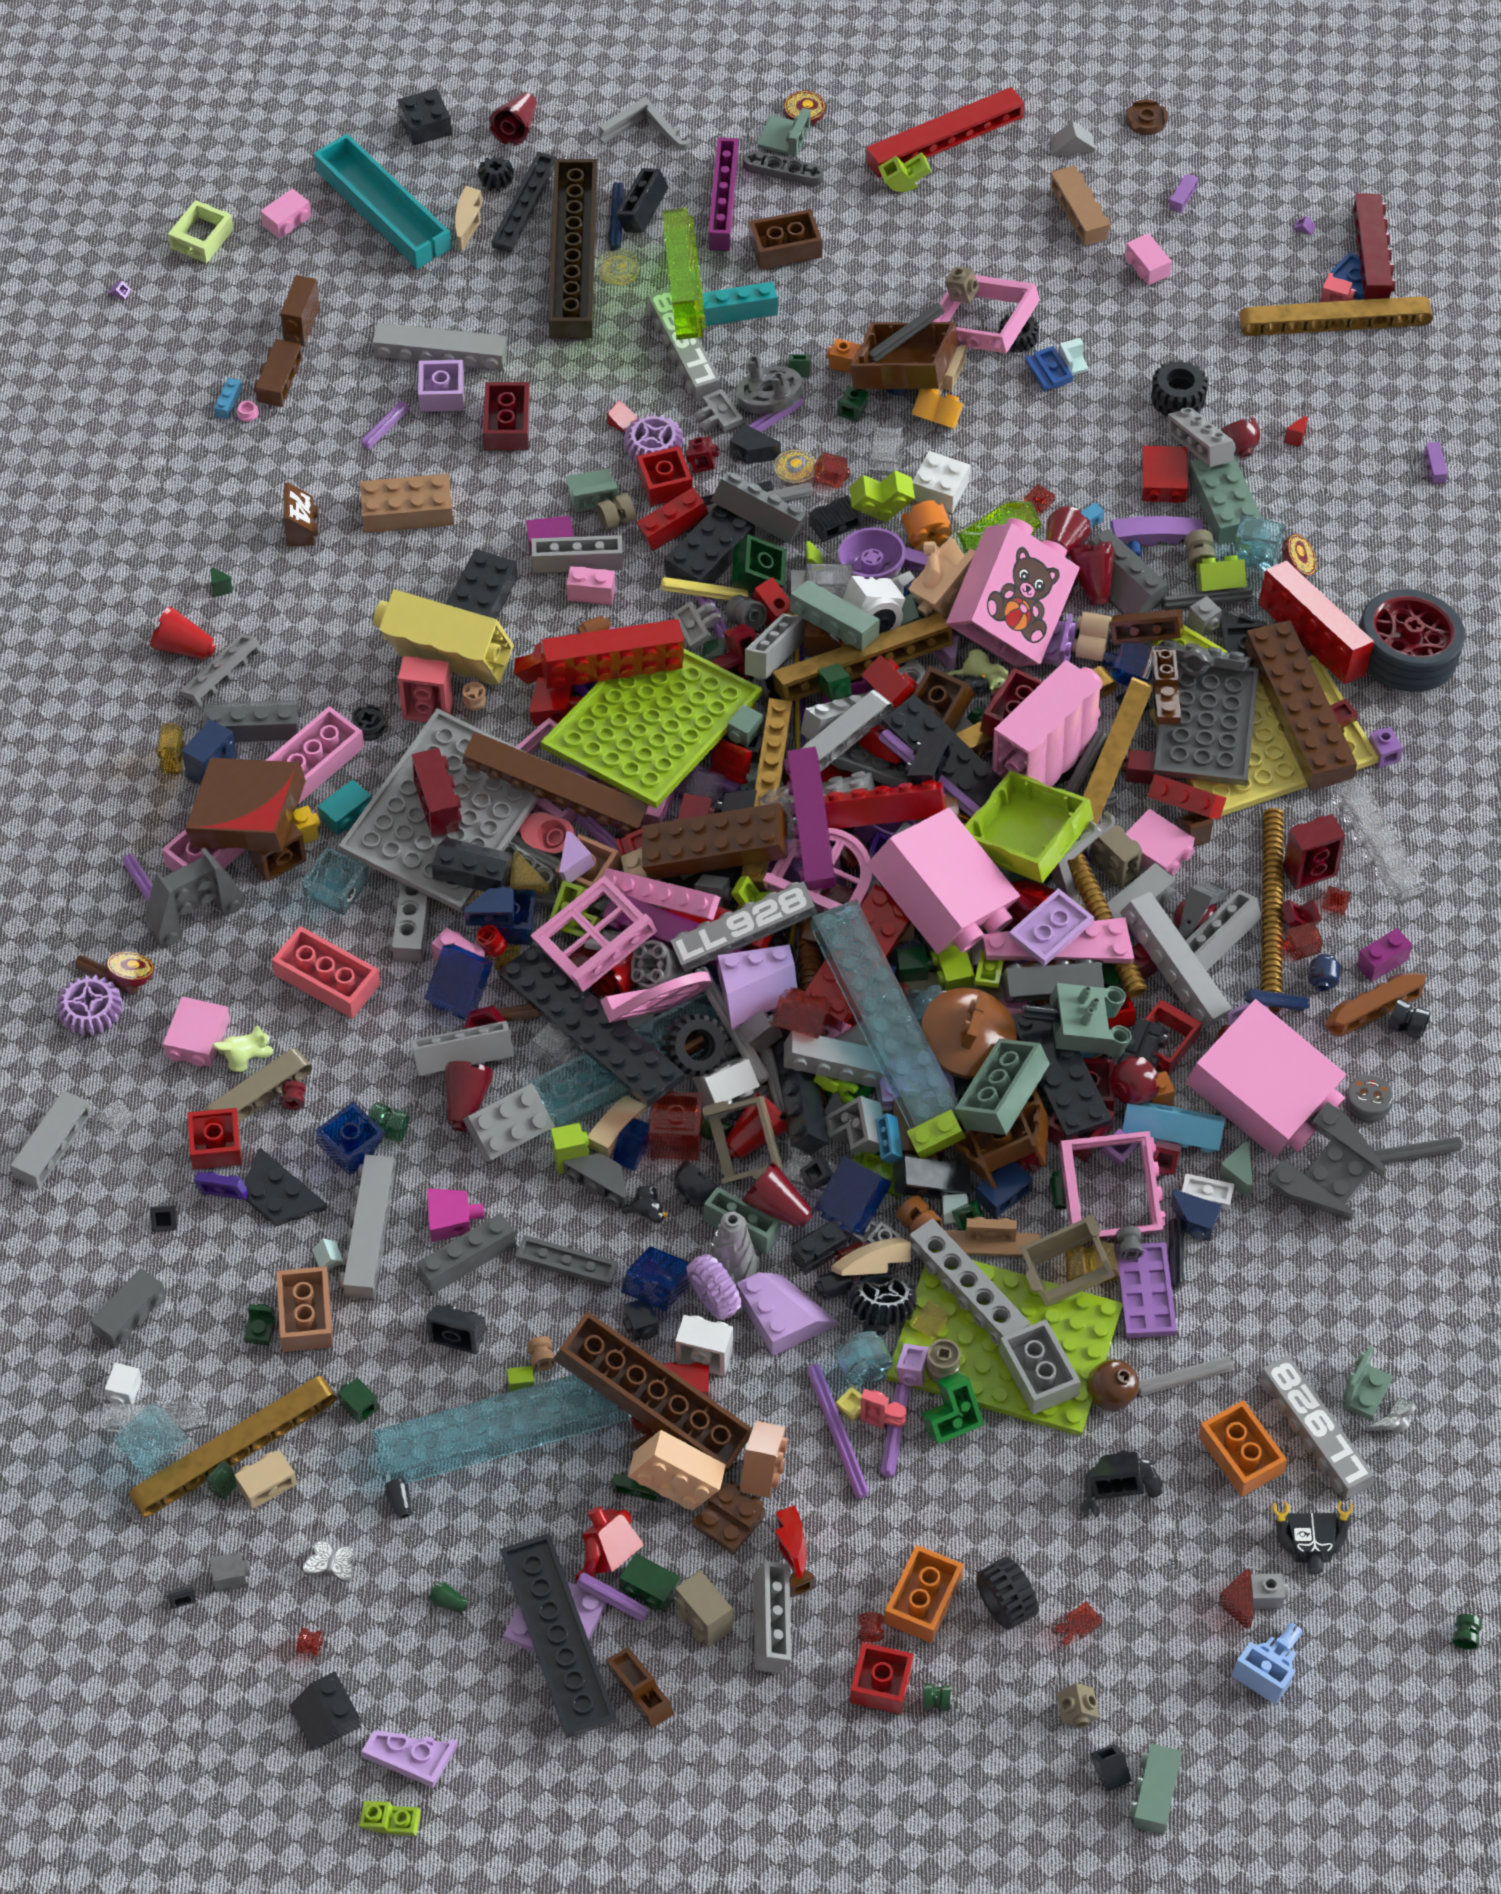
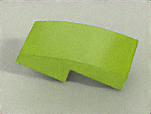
M364 1801L359 1827L385 1834L416 1837L421 1810L418 1807L392 1806L390 1802Z

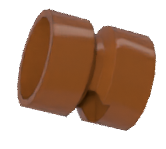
M919 1195L905 1201L896 1213V1218L905 1228H909L910 1234L932 1218L940 1226L943 1223L942 1219L933 1210H929V1205Z

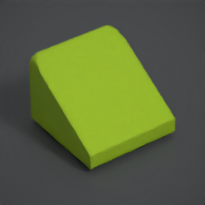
M806 541L805 558L808 573L823 572L825 568L822 553L810 541Z
M532 1366L507 1369L510 1393L535 1390Z

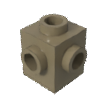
M954 267L946 277L945 286L951 301L970 303L979 290L978 281L973 269Z
M1075 1683L1057 1692L1059 1714L1062 1723L1073 1725L1075 1728H1084L1090 1724L1089 1722L1099 1718L1094 1688Z

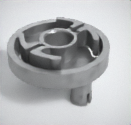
M752 355L746 359L749 375L744 377L737 387L739 404L744 410L755 414L776 413L793 406L802 397L804 389L801 376L797 371L781 366L761 368L760 357L757 355Z

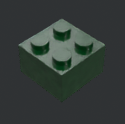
M747 534L734 546L731 584L754 593L756 587L773 577L782 589L785 583L786 549Z

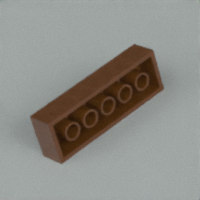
M779 803L642 826V868L649 878L653 880L788 858L787 815Z

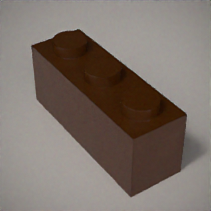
M275 339L273 347L268 349L266 363H263L261 366V376L254 383L257 402L283 407L302 361L301 344Z
M1182 609L1114 615L1110 621L1113 644L1181 639L1184 633Z

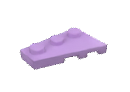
M373 1731L361 1751V1757L434 1788L456 1750L458 1741L448 1740V1742L434 1741L432 1737L417 1739L409 1738L406 1734Z

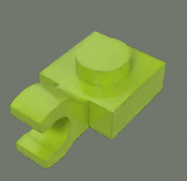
M816 1074L814 1082L819 1084L824 1090L830 1091L833 1094L838 1091L841 1100L845 1103L854 1100V1097L849 1095L848 1091L855 1094L859 1089L854 1083Z

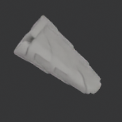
M735 1211L723 1215L711 1245L710 1255L716 1258L719 1263H722L723 1268L732 1277L736 1288L737 1282L755 1273L757 1274L758 1256L750 1239L745 1217H742Z

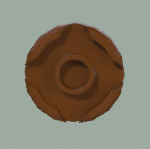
M1148 99L1138 100L1127 109V125L1136 133L1143 135L1157 134L1167 125L1168 112L1163 105H1158L1157 101Z

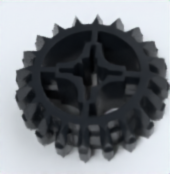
M879 1273L877 1275L868 1274V1276H860L859 1280L854 1281L849 1291V1304L853 1315L858 1316L860 1321L866 1320L867 1325L873 1323L876 1324V1327L879 1325H884L886 1328L888 1325L897 1327L898 1323L905 1324L906 1320L911 1319L916 1310V1291L913 1290L912 1284H907V1279H899V1275L891 1276L889 1273L886 1275Z

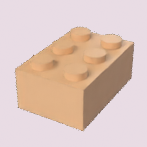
M660 1430L634 1451L628 1477L637 1481L640 1485L656 1491L661 1496L673 1500L683 1508L694 1511L720 1490L726 1465Z

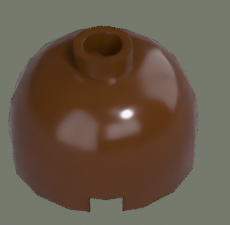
M1117 1359L1105 1360L1090 1371L1087 1378L1088 1393L1091 1391L1094 1397L1093 1402L1106 1411L1116 1412L1126 1408L1134 1401L1139 1392V1379L1133 1367L1125 1361Z

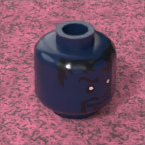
M1318 955L1309 964V983L1318 991L1323 992L1336 987L1340 978V963L1332 955Z

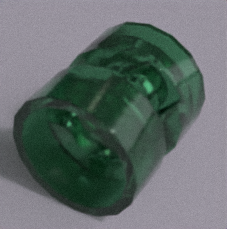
M376 1102L368 1114L365 1130L374 1135L384 1134L385 1139L400 1143L407 1132L410 1114L398 1109L391 1111V1107Z

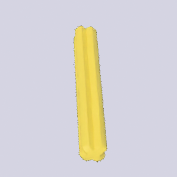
M664 577L661 582V590L722 600H730L736 595L748 597V590L667 577Z

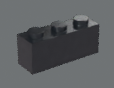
M641 168L616 212L625 232L643 233L668 190L669 186L660 169Z
M905 1155L893 1165L895 1193L919 1195L920 1197L942 1200L943 1195L967 1194L968 1197L972 1194L970 1166L960 1165L956 1161L940 1162L936 1158L920 1159L915 1155Z

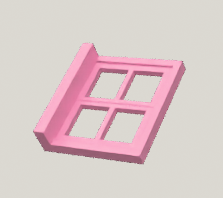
M604 875L530 936L584 992L654 935L657 929L652 919L646 913L643 915ZM605 894L618 908L596 926H593L581 912ZM623 912L633 924L611 942H608L599 931ZM574 919L587 933L562 952L549 938ZM590 938H593L602 949L577 968L568 956Z

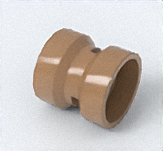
M539 1336L527 1342L526 1348L528 1353L532 1355L530 1362L533 1370L544 1371L556 1364L552 1360L555 1354L551 1352L552 1343L549 1337Z

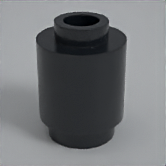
M835 1272L817 1276L818 1281L814 1282L818 1297L822 1296L824 1300L847 1294L853 1285L850 1275L841 1276Z

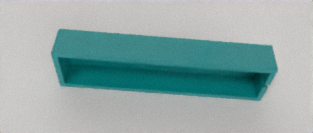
M348 133L313 153L315 171L416 269L432 261V256L437 258L451 249L450 231Z

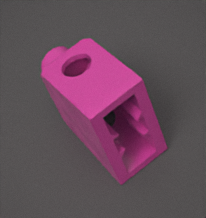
M427 1189L431 1242L462 1236L470 1231L471 1219L484 1218L483 1204L469 1205L466 1191Z

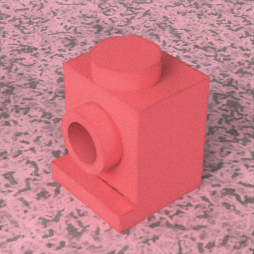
M1329 272L1322 288L1320 302L1352 301L1356 292L1355 289H1352L1353 283L1335 278L1333 273Z

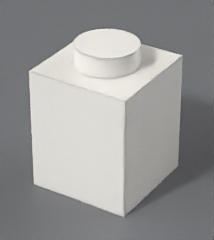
M119 1363L114 1364L105 1386L108 1401L117 1406L127 1405L132 1407L142 1382L139 1368Z

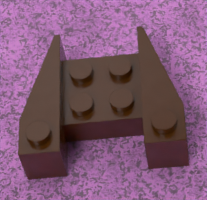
M1036 1088L1007 1135L965 1130L959 1117H956L966 1137L952 1144L958 1158L965 1165L970 1166V1169L993 1189L996 1188V1184L991 1171L1002 1168L1027 1155L1036 1152L1042 1167L1046 1166L1049 1117Z

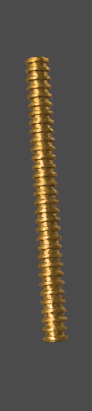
M1268 808L1263 812L1261 990L1283 993V908L1281 904L1283 903L1284 812L1278 808ZM1269 1006V1010L1273 1014L1282 1010L1279 1007Z
M1083 851L1071 861L1068 859L1067 862L1074 884L1080 893V897L1083 899V903L1086 905L1087 911L1094 916V921L1115 919L1112 916L1111 910H1109V905L1106 903V899L1101 892L1100 886H1098L1092 869L1083 855ZM1135 960L1130 964L1112 963L1129 998H1137L1146 992L1147 986L1144 984V979L1141 978V973L1135 965Z

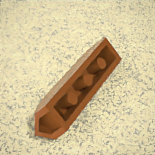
M1402 973L1387 978V983L1382 982L1370 992L1360 993L1354 1000L1346 999L1342 1001L1329 1014L1325 1027L1332 1035L1343 1037L1393 1011L1399 999L1411 1002L1421 997L1426 974Z

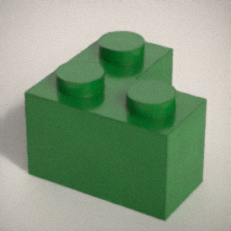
M959 1371L937 1380L944 1404L921 1413L929 1438L937 1444H941L984 1425L971 1381L967 1376Z

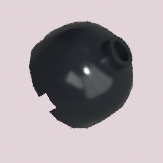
M687 1159L680 1164L673 1178L674 1187L679 1192L676 1197L686 1206L691 1203L697 1207H704L706 1200L719 1187Z

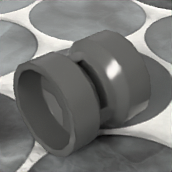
M1128 1226L1116 1232V1239L1120 1244L1118 1254L1121 1259L1135 1260L1143 1256V1245L1140 1243L1142 1236L1139 1228Z

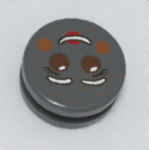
M1370 1074L1359 1076L1348 1087L1346 1107L1354 1118L1362 1122L1372 1123L1380 1121L1390 1111L1393 1100L1392 1088L1386 1080L1379 1076Z

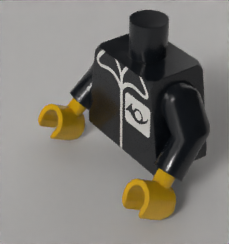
M1340 1500L1337 1503L1340 1517H1337V1513H1289L1290 1507L1285 1501H1283L1284 1510L1279 1513L1277 1511V1504H1272V1512L1277 1515L1275 1524L1278 1542L1287 1553L1293 1556L1295 1562L1307 1563L1309 1574L1322 1573V1562H1330L1333 1554L1338 1553L1345 1543L1350 1519L1347 1517L1353 1511L1351 1502L1350 1508L1346 1512L1340 1509L1342 1501Z

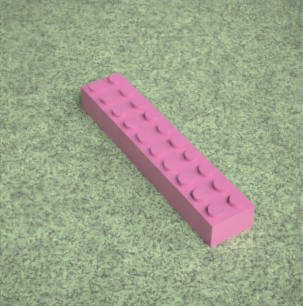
M329 706L266 761L300 762L306 780L298 803L300 804L364 748L362 730ZM184 830L162 849L165 866L174 872L202 858L201 849L203 848L192 847L187 832ZM205 848L223 868H226L246 850L243 848Z

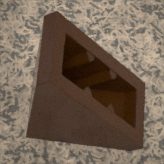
M1197 813L1174 818L1178 828L1195 838L1193 847L1210 842L1213 826L1212 818Z

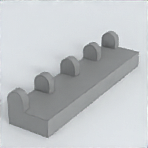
M241 633L180 690L183 698L192 700L194 705L200 708L203 705L201 698L207 692L214 695L217 692L215 685L222 678L229 681L233 677L230 671L239 663L242 666L248 664L246 656L253 650L256 653L262 651L256 637Z

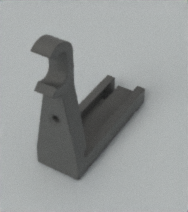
M1206 881L1190 888L1179 927V933L1184 940L1191 936L1209 909V906L1225 900L1230 890L1223 889V887L1211 881Z

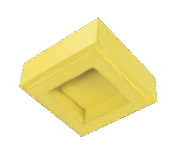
M851 1386L835 1402L837 1410L852 1422L860 1416L862 1394Z

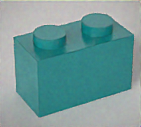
M352 779L317 806L319 819L338 836L353 826L372 800V797Z

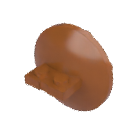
M956 988L941 993L927 1006L920 1023L921 1042L929 1058L941 1070L964 1079H974L998 1039L1017 1041L1016 1025L1008 1009L992 995L973 988Z

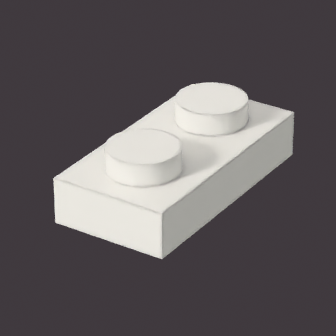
M1186 1173L1182 1192L1220 1204L1221 1208L1229 1210L1235 1184Z

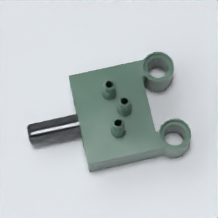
M1056 983L1049 997L1051 1008L1027 1005L1022 1007L1021 1017L1024 1019L1053 1022L1056 1049L1103 1053L1117 1058L1122 1056L1131 1040L1132 1035L1127 1028L1115 1026L1109 1030L1107 1018L1115 1017L1126 999L1124 991L1119 987L1100 988Z

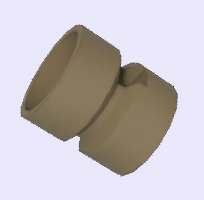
M627 493L615 496L613 501L607 499L596 503L599 521L606 531L618 527L619 522L626 524L636 520L635 508Z
M1195 530L1186 535L1184 543L1189 568L1192 571L1196 572V563H1202V558L1215 557L1216 561H1218L1213 534L1210 531Z
M939 1339L929 1346L926 1370L929 1379L934 1383H937V1380L959 1372L961 1355L960 1349L955 1342L948 1339Z

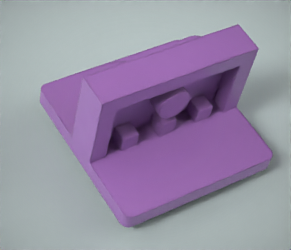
M1068 614L1067 622H1057L1042 663L1060 666L1065 660L1070 662V652L1073 647L1076 623H1073V614Z

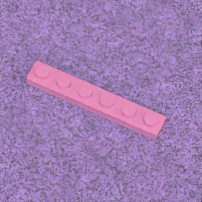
M606 868L604 875L625 895L650 905L710 920L714 919L721 898L714 894Z

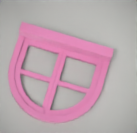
M828 828L830 842L835 843L832 849L833 866L845 846L855 855L859 862L860 879L834 868L835 875L858 884L847 906L820 895L819 893L822 889L808 890L818 913L832 915L839 922L849 925L870 891L873 873L866 864L871 859L864 845L856 837L839 829ZM794 838L788 844V858L778 859L772 872L766 873L763 879L766 890L778 893L785 890L792 883L783 878L793 859L797 858L796 847H800L799 839Z
M697 972L675 978L653 988L607 996L600 1001L610 1023L671 1011L704 992L712 985V981L708 972Z

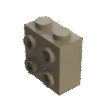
M1114 824L1112 829L1091 843L1090 860L1092 864L1100 868L1112 883H1116L1120 888H1123L1139 876L1142 855L1141 846L1137 841L1129 838L1121 826Z

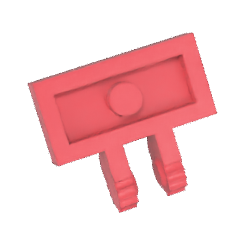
M864 1389L861 1396L860 1421L884 1429L886 1424L902 1427L906 1424L907 1408L897 1402L888 1404L889 1397H886L879 1391Z

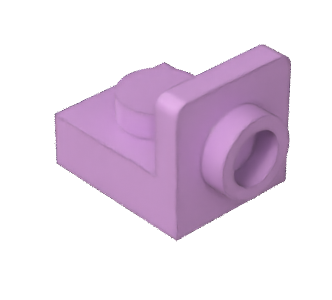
M904 1343L896 1367L899 1383H904L908 1386H923V1373L927 1364L929 1347Z

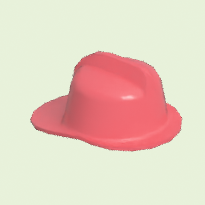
M543 812L530 814L520 829L521 837L527 845L554 854L563 852L566 832L574 834L573 826L569 821Z

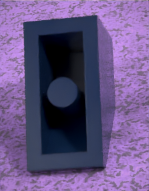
M489 888L464 908L466 926H514L513 888Z
M1174 1189L1171 1207L1177 1218L1182 1219L1183 1229L1186 1234L1198 1240L1210 1241L1220 1216L1221 1205Z

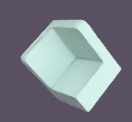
M1081 338L1060 343L1059 355L1072 375L1088 371V366L1083 358L1084 344Z

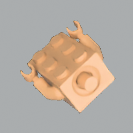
M952 537L940 549L934 541L924 542V554L930 555L928 556V563L908 588L919 605L917 611L924 617L941 613L947 620L976 552L970 548L964 556Z

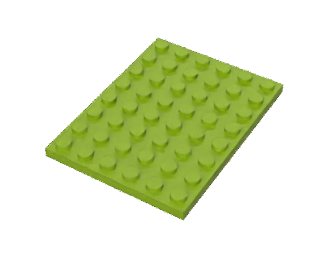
M684 649L682 669L656 672L650 675H636L629 678H616L604 682L599 681L541 741V749L657 809L728 732V722L744 704L750 708L760 698L762 688Z
M936 1249L930 1250V1251L933 1252V1253L940 1252L939 1250H936ZM972 1260L1030 1322V1326L1043 1320L1048 1321L1080 1380L1079 1396L1032 1414L999 1353L1000 1345L997 1346L992 1342L989 1333L975 1323L971 1313L968 1310H963L959 1306L957 1298L951 1292H946L941 1285V1281L935 1275H931L924 1266L916 1289V1310L911 1319L906 1320L886 1375V1380L899 1383L896 1367L904 1343L929 1347L936 1340L948 1339L955 1342L960 1349L959 1371L970 1379L979 1407L1082 1437L1094 1400L1091 1391L1088 1393L1087 1378L1093 1368L1107 1359L1122 1312V1302L1081 1291L1046 1307L1040 1294L1032 1291L1026 1275ZM947 1267L948 1270L956 1269L954 1267ZM1042 1280L1046 1291L1060 1286L1059 1284ZM970 1284L962 1285L966 1288L972 1287ZM984 1301L978 1302V1303L981 1304V1305H987V1304H988L987 1302H984ZM996 1319V1320H994V1321H996V1322H998V1323H1003V1322H1005V1321L1002 1320V1319ZM926 1367L923 1373V1386H909L941 1396L938 1384L929 1379Z

